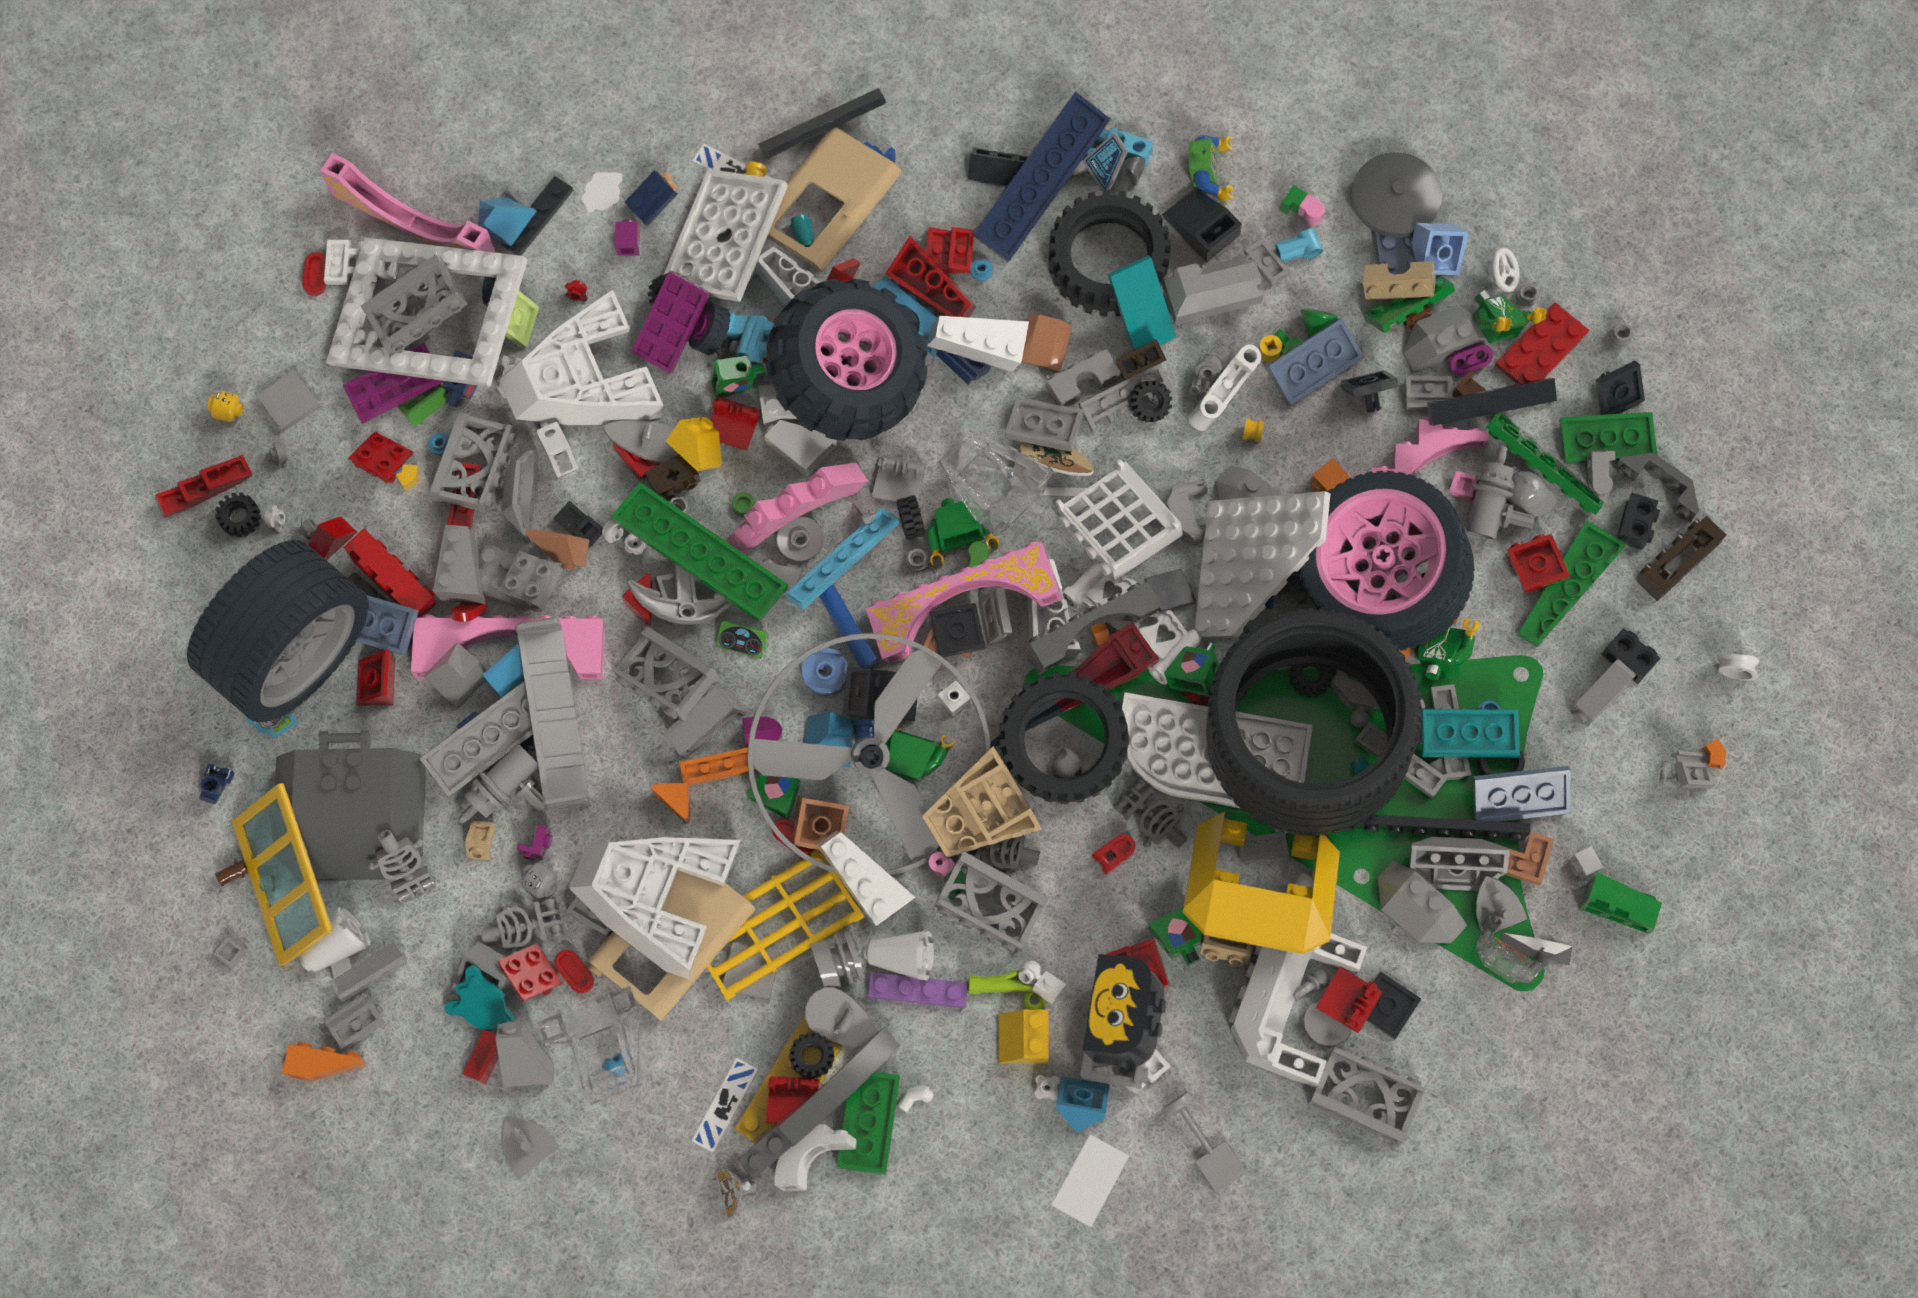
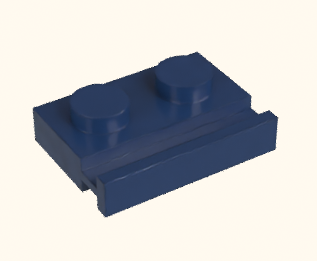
M654 170L628 197L625 204L642 220L644 225L648 226L678 193L658 171Z
M938 350L936 353L966 384H970L971 381L986 375L991 369L989 364L943 350Z

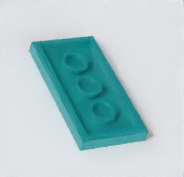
M1146 256L1107 274L1132 349L1153 339H1157L1159 345H1162L1177 338L1150 256Z
M1422 709V757H1520L1518 709Z

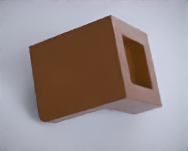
M1471 369L1454 388L1453 397L1486 391V389L1473 380L1475 372Z

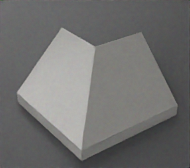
M456 642L423 677L458 709L485 681L483 674L487 670L477 658Z

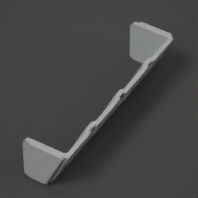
M558 617L518 623L515 626V631L518 635L544 799L543 806L547 809L590 804L561 621Z

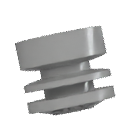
M849 931L843 932L845 944L841 945L838 935L834 936V948L830 949L825 939L810 944L823 987L841 988L840 976L845 975L850 985L854 984L851 973L855 971L859 981L865 980L863 958L857 942L852 938Z

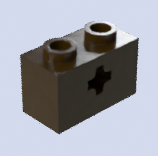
M1153 339L1114 358L1124 380L1132 378L1167 360L1157 339Z
M680 454L645 472L652 490L667 501H671L683 490L689 491L694 489L701 482L698 471Z

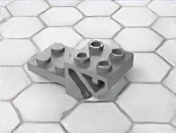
M485 544L478 557L483 594L505 601L510 606L523 611L542 612L563 573V569L558 564L522 551H518L517 555L488 544Z

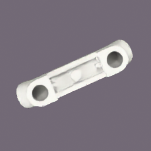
M1248 343L1242 345L1221 375L1188 415V421L1195 429L1206 431L1227 407L1226 405L1260 363L1261 352L1257 347Z

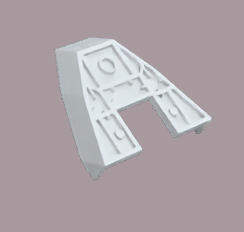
M613 290L556 328L499 380L515 419L545 423L558 422V424L606 425L620 420L652 421L662 417L664 405L647 366L603 379L588 345L629 332L630 327Z
M661 837L589 844L584 849L569 888L608 928L664 971L689 980L691 968L706 933L707 926L662 911V908L678 870L724 886L734 858L739 853L741 840Z

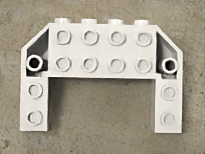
M1332 933L1329 942L1304 954L1257 945L1254 952L1255 955H1258L1256 963H1250L1246 973V977L1250 978L1247 987L1242 985L1237 999L1241 1000L1238 1009L1233 1008L1229 1022L1233 1023L1231 1032L1245 1062L1315 1089L1319 1084L1327 1061L1281 1043L1282 1033L1295 1000L1293 993L1300 986L1310 958L1338 969L1342 967L1356 975L1360 970L1367 947Z

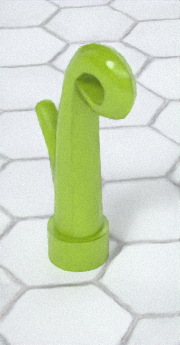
M1018 970L986 977L969 974L968 994L980 995V993L994 992L1026 993L1024 1005L1027 1010H1042L1046 1003L1045 999L1032 991L1033 984L1011 980V978L1018 975ZM1033 995L1038 998V1004L1036 1005L1030 1003V998Z

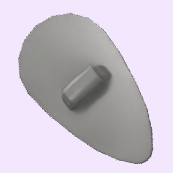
M620 420L608 423L604 427V432L610 440L645 460L662 464L679 455L666 442V439L674 429V427L668 424L642 420Z
M823 987L815 991L806 1002L804 1017L807 1025L815 1033H820V1036H825L828 1040L857 1049L862 1043H866L878 1032L873 1021L851 997L839 989Z

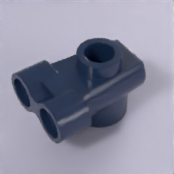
M208 764L204 772L205 778L201 781L200 800L216 804L226 785L232 782L235 772L228 768H220L214 764Z

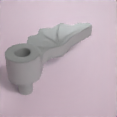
M856 499L852 501L861 516L863 524L866 526L873 522L872 519L876 517L875 512L869 515Z

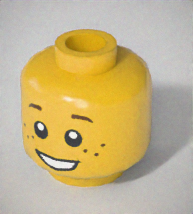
M223 390L211 394L207 405V411L210 412L212 418L232 423L237 417H241L244 410V404H241L240 397L237 394Z

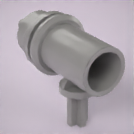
M1505 446L1500 447L1495 463L1484 462L1482 471L1476 475L1475 481L1478 484H1473L1472 486L1476 494L1466 533L1482 538L1496 539L1499 526L1507 528L1509 524L1532 529L1534 515L1514 511L1513 505L1505 504L1506 499L1513 496L1509 490L1514 488L1512 480L1514 469L1504 465L1507 456V447Z
M517 744L487 774L479 773L482 779L480 781L475 779L472 782L471 790L464 795L471 805L458 818L459 821L465 823L477 811L487 818L493 811L504 808L502 802L505 801L509 804V796L512 793L518 799L523 796L540 812L544 808L543 795L533 786L536 781L530 777L538 769V763L521 745Z

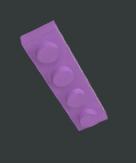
M871 973L868 998L965 1008L968 983L937 979L919 980L909 976Z

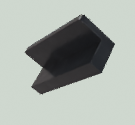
M973 147L970 154L967 178L969 180L1007 186L1028 156Z

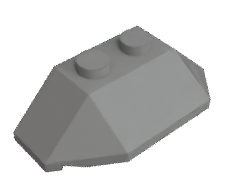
M1456 305L1416 321L1403 355L1414 374L1448 360L1450 355L1456 351L1477 343L1487 344L1489 342L1477 327L1473 313Z
M530 448L506 468L505 477H501V490H504L503 498L499 499V512H502L508 524L528 543H531V538L526 534V529H532L539 458L536 448Z
M1230 465L1216 481L1219 500L1282 495L1251 470Z
M1430 837L1411 844L1410 869L1416 871L1435 889L1479 891L1485 876L1497 880L1500 876L1508 873L1510 849L1483 839Z
M1392 861L1377 878L1381 911L1418 943L1451 944L1467 926L1455 906L1416 871Z

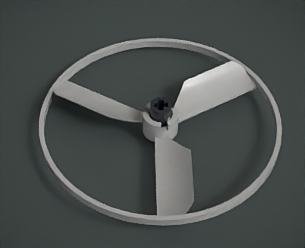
M874 633L853 634L834 638L807 650L787 665L770 684L759 703L750 728L747 756L749 778L757 805L765 820L775 834L800 857L818 867L835 872L830 865L802 852L778 830L760 798L754 776V768L762 775L824 780L852 761L858 770L872 775L911 861L910 864L885 871L889 875L906 872L928 862L933 853L943 852L922 817L927 810L916 786L885 770L890 758L889 750L885 743L941 664L952 672L969 694L981 722L985 753L991 749L986 718L974 691L964 677L943 657L923 645L898 636ZM866 638L897 641L919 649L908 655L876 700L874 737H863L853 747L755 739L760 715L775 687L790 670L815 652L836 643ZM870 751L874 753V757H870L871 760L866 758V754H870Z

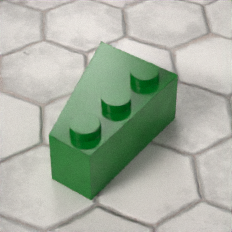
M1597 872L1586 885L1579 909L1650 934L1655 928L1662 902L1656 900V897L1650 894H1643Z

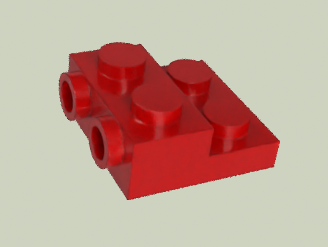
M1540 534L1532 538V541L1524 544L1523 542H1518L1511 545L1510 549H1507V558L1515 576L1518 577L1524 594L1569 578L1570 574L1552 534L1546 536L1545 534Z

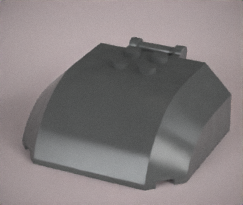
M361 730L360 733H328V731H320L319 749L293 750L276 757L275 786L280 783L285 785L316 881L386 879L383 877L380 867L375 870L369 869L370 863L378 862L376 852L384 849L378 840V835L385 830H390L397 842L406 837L413 844L418 839L423 841L426 768L419 760L422 757L421 754L394 748H370L369 730ZM360 742V749H329V743ZM278 800L273 806L275 841L288 832ZM291 842L281 849L277 856L301 881H304ZM423 845L418 847L420 856L423 855Z

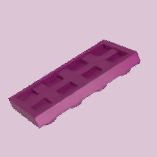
M669 271L631 352L667 373H673L711 292L674 271Z
M425 343L409 350L430 354ZM369 371L345 383L343 387L359 420L364 424L443 381Z

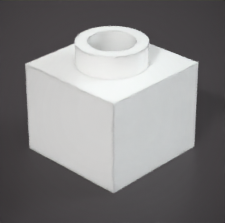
M957 681L938 694L939 702L952 717L971 704L970 696ZM953 693L959 695L957 699L950 698Z
M1592 846L1574 854L1570 859L1572 862L1570 867L1573 873L1579 876L1581 880L1595 875L1604 868Z

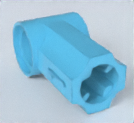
M1315 229L1305 230L1295 238L1275 243L1276 254L1282 262L1300 257L1309 259L1323 252Z

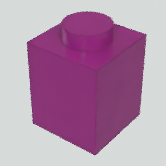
M623 220L615 222V249L617 256H640V228L638 221Z

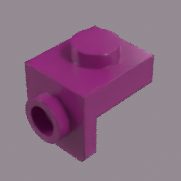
M538 824L532 847L521 844L517 845V850L522 854V858L535 861L536 858L543 859L545 850L550 848L553 839L548 826Z

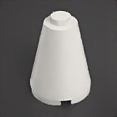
M340 907L337 908L329 917L333 931L301 954L302 959L300 962L307 971L317 972L370 945L367 933L361 934L359 927L362 925L346 909L340 910Z
M921 931L871 940L869 945L865 946L864 957L870 965L919 980H928L929 976H926V971L932 970L934 956L933 943L928 941V937H932L930 931Z

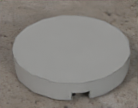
M1318 999L1311 1003L1305 1012L1303 1019L1304 1031L1311 1041L1320 1046H1337L1346 1040L1351 1033V1029L1316 1009L1320 1001Z

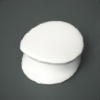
M1719 654L1717 656V660L1720 663L1718 671L1722 675L1744 681L1758 679L1759 674L1755 669V666L1759 663L1757 657L1743 654Z

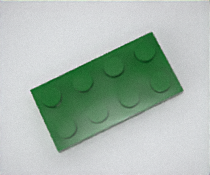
M1653 412L1561 417L1559 419L1564 464L1587 463V451L1597 450L1615 451V460L1611 461H1619L1622 456L1650 453L1657 455Z
M874 1072L847 1098L842 1130L847 1131L849 1135L856 1139V1149L839 1150L837 1169L880 1175L887 1174L900 1075Z

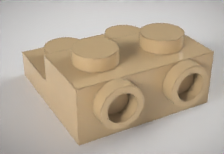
M1204 935L1200 954L1205 955V958L1210 961L1222 959L1229 961V964L1234 967L1248 966L1253 944Z

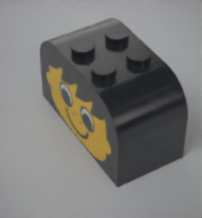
M1098 954L1082 1051L1096 1064L1136 1067L1147 1062L1155 1052L1157 1039L1162 1035V1023H1160L1161 1014H1164L1166 1010V1000L1164 999L1162 982L1141 959Z

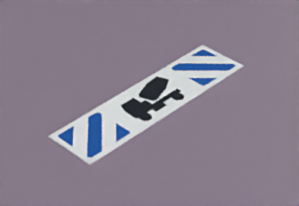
M706 144L702 145L693 159L694 162L707 169L738 174L746 173L745 164Z
M738 1058L735 1059L692 1142L714 1152L756 1074L757 1068Z

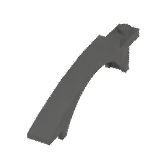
M883 1027L866 1043H862L844 1066L817 1092L781 1121L757 1135L752 1140L754 1145L743 1153L737 1161L752 1179H755L790 1147L799 1143L829 1116L900 1047V1044Z

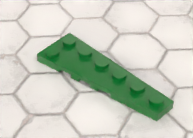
M1502 412L1496 413L1486 426L1491 437L1496 440L1500 439L1507 444L1506 447L1510 452L1522 456L1525 459V463L1532 469L1537 468L1542 472L1543 477L1548 482L1556 483L1562 488V493L1569 498L1573 497L1576 499L1584 511L1592 512L1595 515L1599 512L1604 504L1603 500L1566 468H1558L1554 458L1549 453H1541L1537 443L1532 438L1527 439L1521 436L1520 428Z
M1586 521L1563 558L1570 574L1569 578L1546 586L1517 636L1538 647L1620 554L1627 543Z

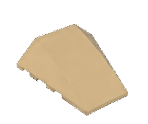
M994 746L922 815L946 857L1042 830L1028 801Z

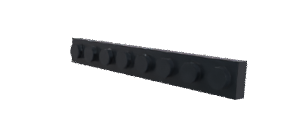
M1374 815L1373 817L1369 816L1367 821L1358 824L1356 827L1350 826L1345 832H1351L1354 829H1364V832L1367 833L1388 830L1389 834H1402L1403 831L1412 832L1416 836L1436 833L1438 837H1450L1451 834H1460L1461 838H1475V835L1484 836L1488 840L1509 837L1510 841H1522L1523 838L1530 834V823Z

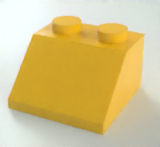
M706 417L680 420L666 439V442L697 471L719 468L722 465L719 432Z
M1024 1009L999 1014V1063L1048 1064V1010Z

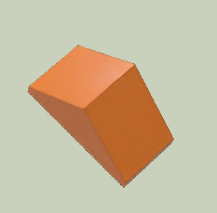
M688 783L653 784L650 787L653 794L686 825L690 822V788Z

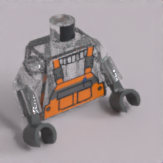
M1490 914L1482 923L1483 930L1475 947L1476 952L1480 955L1482 964L1512 984L1519 981L1523 983L1532 982L1542 968L1548 966L1553 953L1550 956H1545L1542 953L1545 948L1541 947L1534 961L1530 960L1493 936V933L1501 925L1502 921L1499 919L1494 923L1491 920L1492 914Z

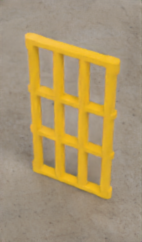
M815 849L810 853L811 855L809 856L830 865L820 850ZM802 859L776 876H770L771 879L743 895L747 901L751 902L776 887L783 899L745 921L729 941L731 942L747 932L754 942L753 945L715 968L711 964L707 966L708 971L726 1001L734 998L736 993L767 974L776 972L777 968L810 949L811 943L826 939L852 922L856 923L864 918L863 912L856 905L835 872L827 870L826 873L787 895L781 883L812 865L809 861ZM834 880L840 891L800 915L793 903L829 881ZM846 899L853 911L813 935L806 923ZM789 907L795 919L758 940L752 928ZM802 927L808 939L771 961L764 948L797 928ZM760 952L767 964L725 988L719 976Z

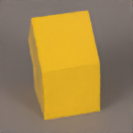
M403 464L402 472L396 476L405 491L418 484L420 469L417 465Z

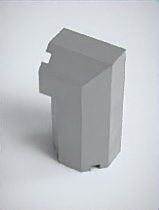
M1250 255L1210 266H1203L1202 269H1200L1199 264L1179 267L1173 270L1174 275L1169 278L1167 274L1163 277L1162 287L1175 325L1260 304L1264 296L1263 289L1258 291L1259 284H1262L1256 261L1252 260Z

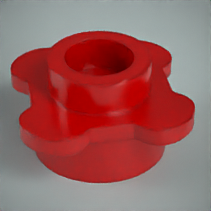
M573 280L566 283L567 298L574 301H587V286L584 282Z

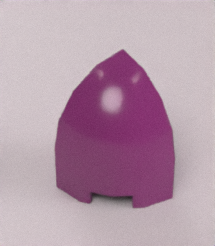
M754 717L742 718L745 748L748 747L750 728ZM760 717L755 739L778 741L782 735L783 728L775 719Z

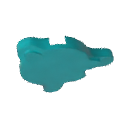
M469 966L465 971L466 981L459 983L455 987V992L460 995V999L449 1001L445 1005L446 1013L461 1016L469 1024L482 1030L497 1028L498 1024L514 1022V1016L510 1012L509 1006L506 1007L503 999L505 994L502 990L488 982L482 976L478 966Z

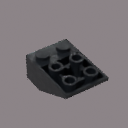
M1196 188L1162 214V217L1205 262L1209 261L1240 236L1242 223L1226 207Z
M847 666L843 714L874 718L875 702L896 672ZM917 699L902 720L915 721Z

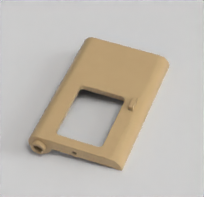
M835 127L829 130L786 182L788 187L766 241L770 239L823 272L901 175V169L891 160ZM809 184H814L842 201L844 205L812 245L804 247L777 230L775 226Z
M678 870L662 911L707 926L706 933L691 968L689 980L667 973L650 994L642 993L613 969L614 963L630 946L627 941L614 931L587 961L590 964L588 969L597 977L601 975L607 977L659 1021H662L756 908L726 883L722 886Z

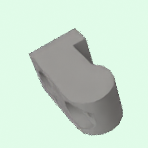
M1587 451L1588 485L1593 492L1606 494L1612 489L1613 481L1609 476V461L1615 460V451Z

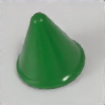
M1305 308L1300 311L1308 338L1338 319L1337 315Z

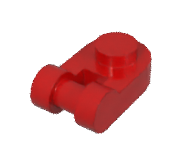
M1120 834L1098 849L1091 857L1095 862L1101 864L1103 867L1102 871L1105 875H1108L1134 854L1136 844L1131 836ZM1110 851L1116 857L1112 861L1106 857V854Z

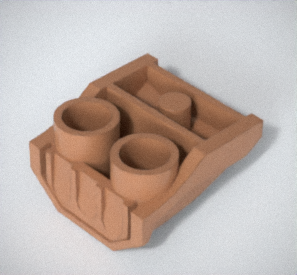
M1039 314L1028 315L1027 322L1029 324L1021 363L1056 371V373L1061 372L1072 326L1060 319Z

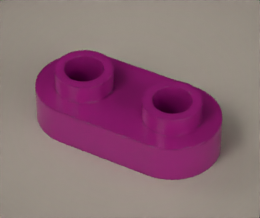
M1483 343L1466 347L1450 355L1448 368L1457 375H1465L1471 369L1475 371L1489 365L1493 359V351ZM1481 351V356L1477 358V353ZM1461 359L1460 364L1456 366V361Z

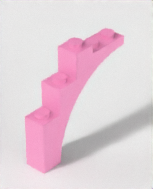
M1429 417L1419 419L1416 426V445L1407 441L1400 442L1399 444L1396 443L1393 449L1392 469L1386 466H1378L1372 468L1371 472L1394 471L1395 473L1404 472L1406 475H1415L1419 469L1432 460L1448 453L1464 449L1485 448L1489 440V433L1478 428L1459 430L1456 427H1448L1442 429V424L1432 426L1429 424Z
M857 463L821 467L807 482L789 484L776 499L757 501L744 515L745 521L730 535L726 542L745 555H748L756 546L781 527L828 502L855 495L868 480Z

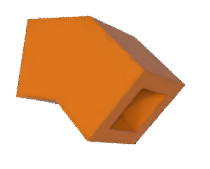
M1104 622L1089 627L1096 648L1101 646L1110 637Z
M1719 738L1702 748L1707 756L1708 767L1722 769L1725 766L1726 750Z

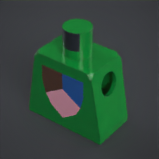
M748 356L714 360L710 382L715 398H723L751 390L753 380L765 377V371L762 363L751 365Z
M1203 641L1199 649L1189 646L1184 647L1164 673L1169 687L1210 697L1211 685L1219 667V662L1213 652L1215 646L1211 642Z
M761 774L756 780V785L764 807L783 818H789L801 785L800 779ZM750 787L746 793L747 798L757 804L752 787Z
M1183 907L1149 923L1148 929L1170 959L1182 955L1187 966H1191L1201 960L1195 950L1203 942L1201 932L1183 913Z

